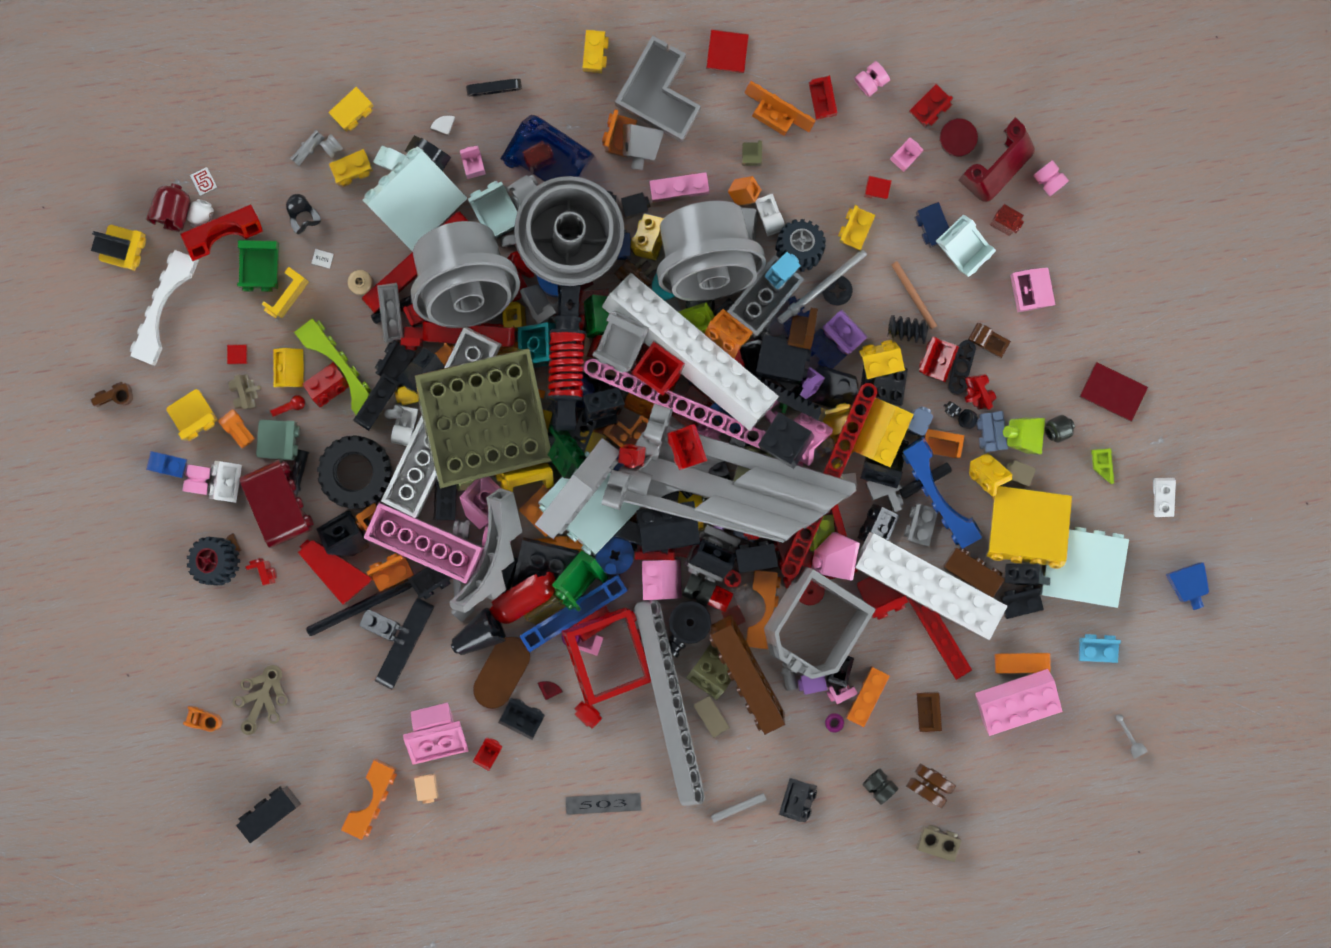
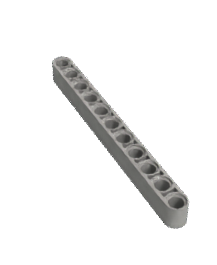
M657 600L638 602L635 606L636 618L679 801L683 806L702 804L705 798L661 606Z

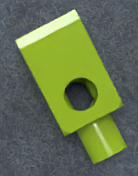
M1045 418L1011 419L1009 426H1005L1003 429L1004 437H1008V447L1026 454L1042 455Z

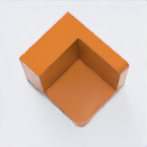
M749 176L734 179L728 193L735 204L745 205L755 203L762 189L755 178Z

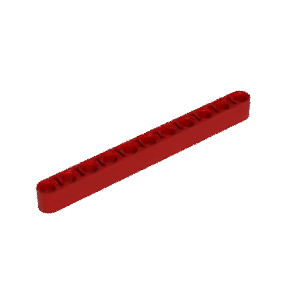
M866 383L860 387L824 468V474L837 478L841 477L876 398L877 388L873 384ZM867 386L873 390V395L869 398L863 395V389ZM861 404L865 407L863 415L856 414V405ZM850 422H855L858 426L855 433H850L847 430V425ZM842 440H847L850 443V448L847 451H843L839 447V443ZM835 457L842 460V466L838 469L834 468L831 464ZM823 516L806 527L811 531L810 538H801L800 532L802 529L796 532L781 567L785 577L794 578L799 573ZM796 546L803 548V554L800 557H795L792 553L793 548ZM788 564H793L796 568L795 572L791 575L785 573V566Z

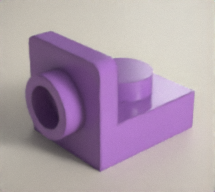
M811 367L808 368L806 380L801 382L804 389L800 395L807 399L815 394L825 378Z

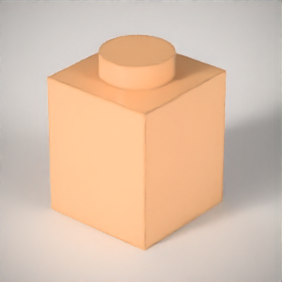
M435 774L416 776L414 780L417 801H422L423 804L434 802V799L438 797Z

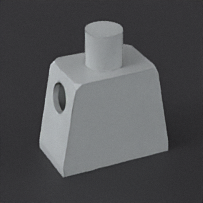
M623 124V155L633 158L631 169L643 170L644 160H655L664 133L663 130Z

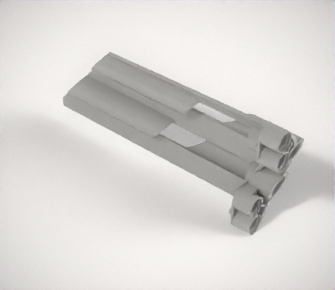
M654 404L647 427L635 444L646 447L644 466L628 468L623 465L619 471L612 470L601 504L620 510L623 502L783 543L800 529H805L824 516L832 507L840 501L847 499L857 490L853 482L796 465L793 469L776 458L700 434L699 437L707 461L679 470L675 464L674 454L668 444L667 433L680 429L669 425L673 409ZM723 461L751 469L735 482L708 473L712 466ZM683 490L709 499L698 507L692 508L661 497Z

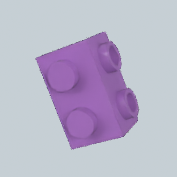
M842 309L822 327L825 330L824 334L830 340L834 339L838 344V349L848 355L868 337Z

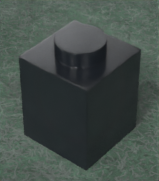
M643 192L621 198L626 219L648 213V208L651 207L648 196L644 197Z

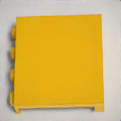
M998 486L996 495L992 496L994 500L987 557H992L991 559L995 561L1007 559L1011 560L1012 563L1029 562L1030 564H1044L1054 569L1063 567L1067 561L1072 496Z

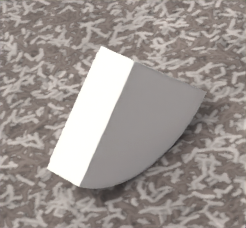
M442 116L436 119L430 128L449 136L455 117Z

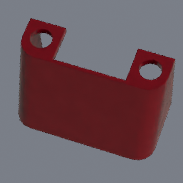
M282 459L271 462L239 478L254 517L269 548L312 531V526L314 525L311 515H307L302 510L304 504L300 496L297 497L294 492L297 489L293 479L289 480V473L292 472L288 462Z

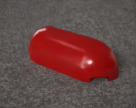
M547 572L545 576L537 577L535 574L491 602L493 606L489 608L492 617L502 624H509L548 601L555 590L552 586L556 581L554 574Z

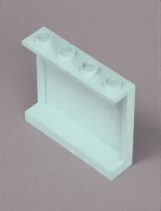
M417 146L406 154V158L402 162L396 163L392 171L388 175L383 176L374 189H370L365 194L363 201L413 252L417 241L429 231L439 227L467 197Z
M586 451L585 456L588 457L590 453ZM609 473L593 496L566 528L569 538L574 542L579 541L583 545L581 549L588 555L592 554L595 556L641 507L623 502L621 509L618 510L601 504L611 473ZM562 477L538 502L540 505L539 509L543 513L570 479Z
M1075 527V530L1069 529L1067 561L1063 567L1058 569L1050 568L1049 565H1046L1044 577L1050 578V586L1042 585L1040 587V595L1118 608L1129 539H1124V535L1113 533L1112 536H1106L1104 531L1099 530L1088 533L1086 528Z

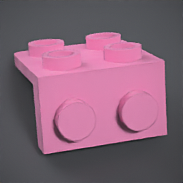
M801 413L793 421L812 431L815 436L799 460L809 466L813 462L814 449L832 434L833 429L827 424Z

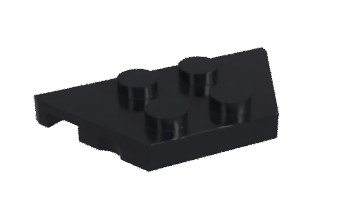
M819 365L815 371L825 379L817 392L806 400L833 409L837 405L844 403L852 406L859 391L857 377ZM802 384L794 388L792 393L802 397L800 395L804 389ZM861 404L855 407V412L858 415H863Z

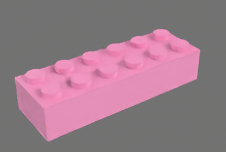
M378 503L364 536L366 540L465 584L469 582L484 551L483 547L382 503Z

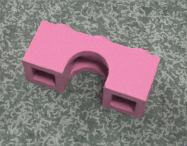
M706 172L649 181L652 203L668 201L681 196L694 197L709 194Z

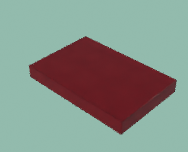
M1096 362L1079 397L1132 422L1148 387Z

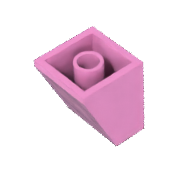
M681 560L642 561L643 600L682 598Z

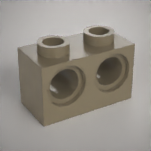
M928 825V828L923 826L916 849L955 862L961 844V839L957 837L958 834L951 831L946 833L939 832L940 828L933 825ZM929 834L935 836V841L932 844L925 842V838ZM948 840L953 841V848L945 850L943 847L944 843Z

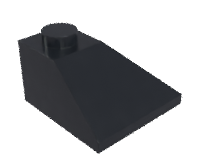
M423 348L396 381L418 394L415 375L444 369L445 366L436 354Z
M350 510L316 528L325 551L329 555L355 556L369 547L367 540L364 539L362 530L356 524V520Z

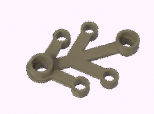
M276 665L267 666L262 675L252 679L246 678L241 681V688L243 690H249L253 685L265 682L261 690L245 696H237L233 699V705L236 708L256 700L248 720L243 721L241 724V731L246 735L256 732V719L263 704H265L269 714L268 721L275 724L280 720V715L276 712L269 694L272 686L277 695L276 704L284 706L288 702V698L284 695L279 682L282 678V671ZM270 671L275 672V678L269 677ZM245 681L250 682L249 688L244 687ZM279 697L285 698L284 704L279 703ZM237 698L242 700L241 705L236 704ZM272 714H275L277 716L276 721L271 720L270 717ZM246 724L251 725L252 728L250 731H247L245 729Z

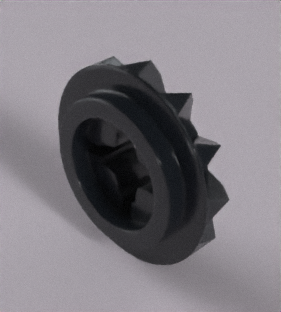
M841 276L823 290L822 294L829 304L840 306L850 300L853 288L851 282L846 277ZM836 282L840 289L846 290L839 293V299H837L834 292H829V290L835 289Z

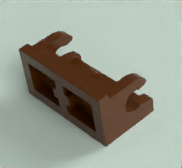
M939 692L916 693L919 732L942 731Z

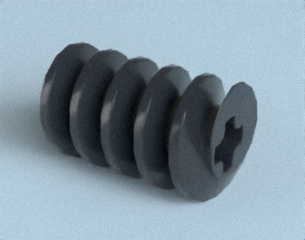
M891 315L887 337L890 333L894 340L899 335L900 341H902L904 336H906L908 342L914 337L915 343L918 342L919 338H922V343L925 344L928 324L926 325L924 319L918 324L917 318H914L911 323L910 317H907L903 322L902 316H899L896 321L895 316Z

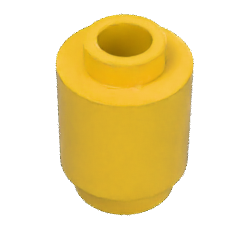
M404 386L397 387L398 391L395 392L397 403L401 402L402 406L419 402L418 394Z

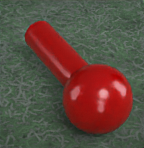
M295 395L291 398L290 402L270 410L271 416L275 417L292 409L301 410L305 406V399L300 395Z

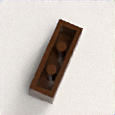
M961 547L959 549L954 548L942 567L975 589L993 598L1005 580L1001 577L1003 573L995 568L990 570L985 566L986 562L978 557L973 559L969 556L970 552Z

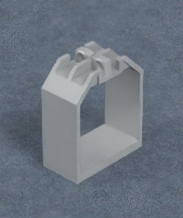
M801 566L799 573L790 584L764 627L769 654L783 662L782 666L795 673L799 672L811 679L837 673L876 609L814 569ZM810 581H813L857 609L825 663L817 666H812L783 648L779 637L781 628Z

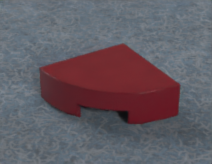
M541 681L537 683L545 700L563 692L561 687L554 682Z

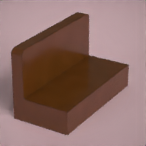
M811 307L808 317L798 315L792 317L788 345L811 349L817 320V308Z

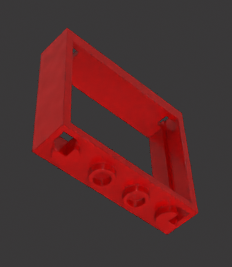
M626 607L562 631L584 701L589 706L651 683L644 647H642L640 641V630L635 625L637 619L635 613ZM625 618L644 676L594 695L575 636Z

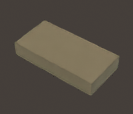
M710 695L693 705L713 738L730 728Z

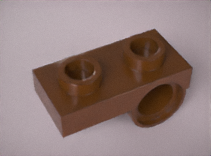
M981 323L975 325L968 338L977 346L999 358L1003 357L1011 342Z
M119 382L112 386L113 389L107 392L102 390L95 393V397L91 399V402L95 407L104 405L112 400L120 405H128L133 400L132 389L129 384ZM125 391L127 398L121 402L118 398L119 393Z

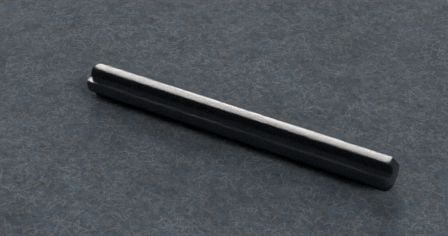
M405 579L306 627V631L309 636L318 634L411 589L412 585L408 579Z

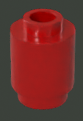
M583 701L574 708L577 711L574 715L586 727L589 726L591 729L602 719L601 713L593 705L589 706Z

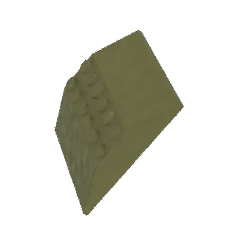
M529 348L415 375L421 414L440 488L551 461L547 455L551 447Z

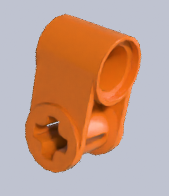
M188 706V715L183 725L208 732L221 728L223 721L220 715L198 707ZM211 717L216 721L214 728L208 725V720Z

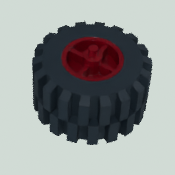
M219 537L200 538L199 542L195 541L193 543L194 547L189 549L190 555H187L189 560L187 568H190L188 572L190 575H194L193 579L195 581H199L200 584L217 586L225 585V583L231 582V578H235V571H239L240 568L238 567L240 559L237 557L240 554L239 551L235 550L236 546L231 544L230 540Z

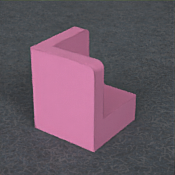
M595 634L584 642L580 640L578 644L579 650L597 656L604 637Z

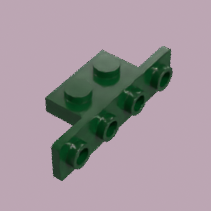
M550 425L548 429L556 440L547 455L563 478L570 479L575 469H578L587 457L568 431H556L553 429V425Z

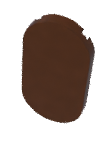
M518 637L503 638L505 639L503 643L495 645L475 680L473 693L477 702L483 707L496 709L506 704L530 662V653L523 641Z

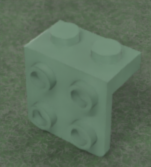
M260 420L258 424L257 457L295 460V456L298 455L296 437H299L300 426H297L298 422Z

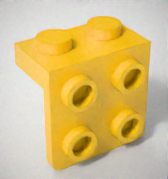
M109 225L106 230L107 235L131 242L125 260L99 254V260L135 271L136 267L140 264L141 250L146 244V234L136 230L132 231L115 225Z
M892 340L882 341L881 345L877 346L873 344L865 345L859 350L867 379L905 370L901 349Z
M198 389L191 391L166 409L180 431L178 433L180 438L185 441L195 439L199 436V432L211 429L215 426L214 423L218 421Z

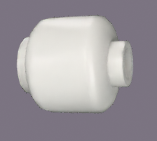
M201 199L191 202L186 217L191 222L190 226L195 228L211 221L214 214L211 203Z

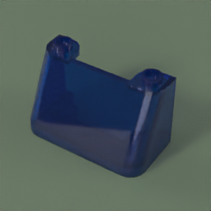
M529 115L519 125L500 159L509 168L522 166L545 182L565 176L581 178L594 158V154L536 115Z

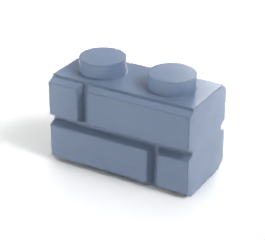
M923 406L912 411L914 415L907 429V432L917 437H922L926 434L929 428L928 425H930L933 419V415L930 414L931 410Z
M1003 411L979 414L976 425L977 430H981L982 435L979 438L980 449H984V453L1009 449L1007 437L1003 435L1005 427Z

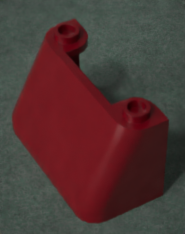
M1016 117L1003 131L1007 136L1004 145L1008 149L988 170L981 164H973L959 179L969 191L983 202L991 201L1035 152L1034 144L1025 126Z

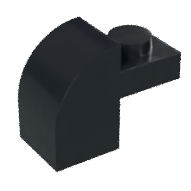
M414 135L405 152L408 153L411 149L418 146L443 172L451 157L427 140Z

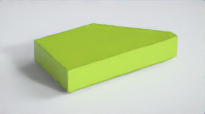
M1111 448L1091 450L1093 470L1107 482L1114 484Z

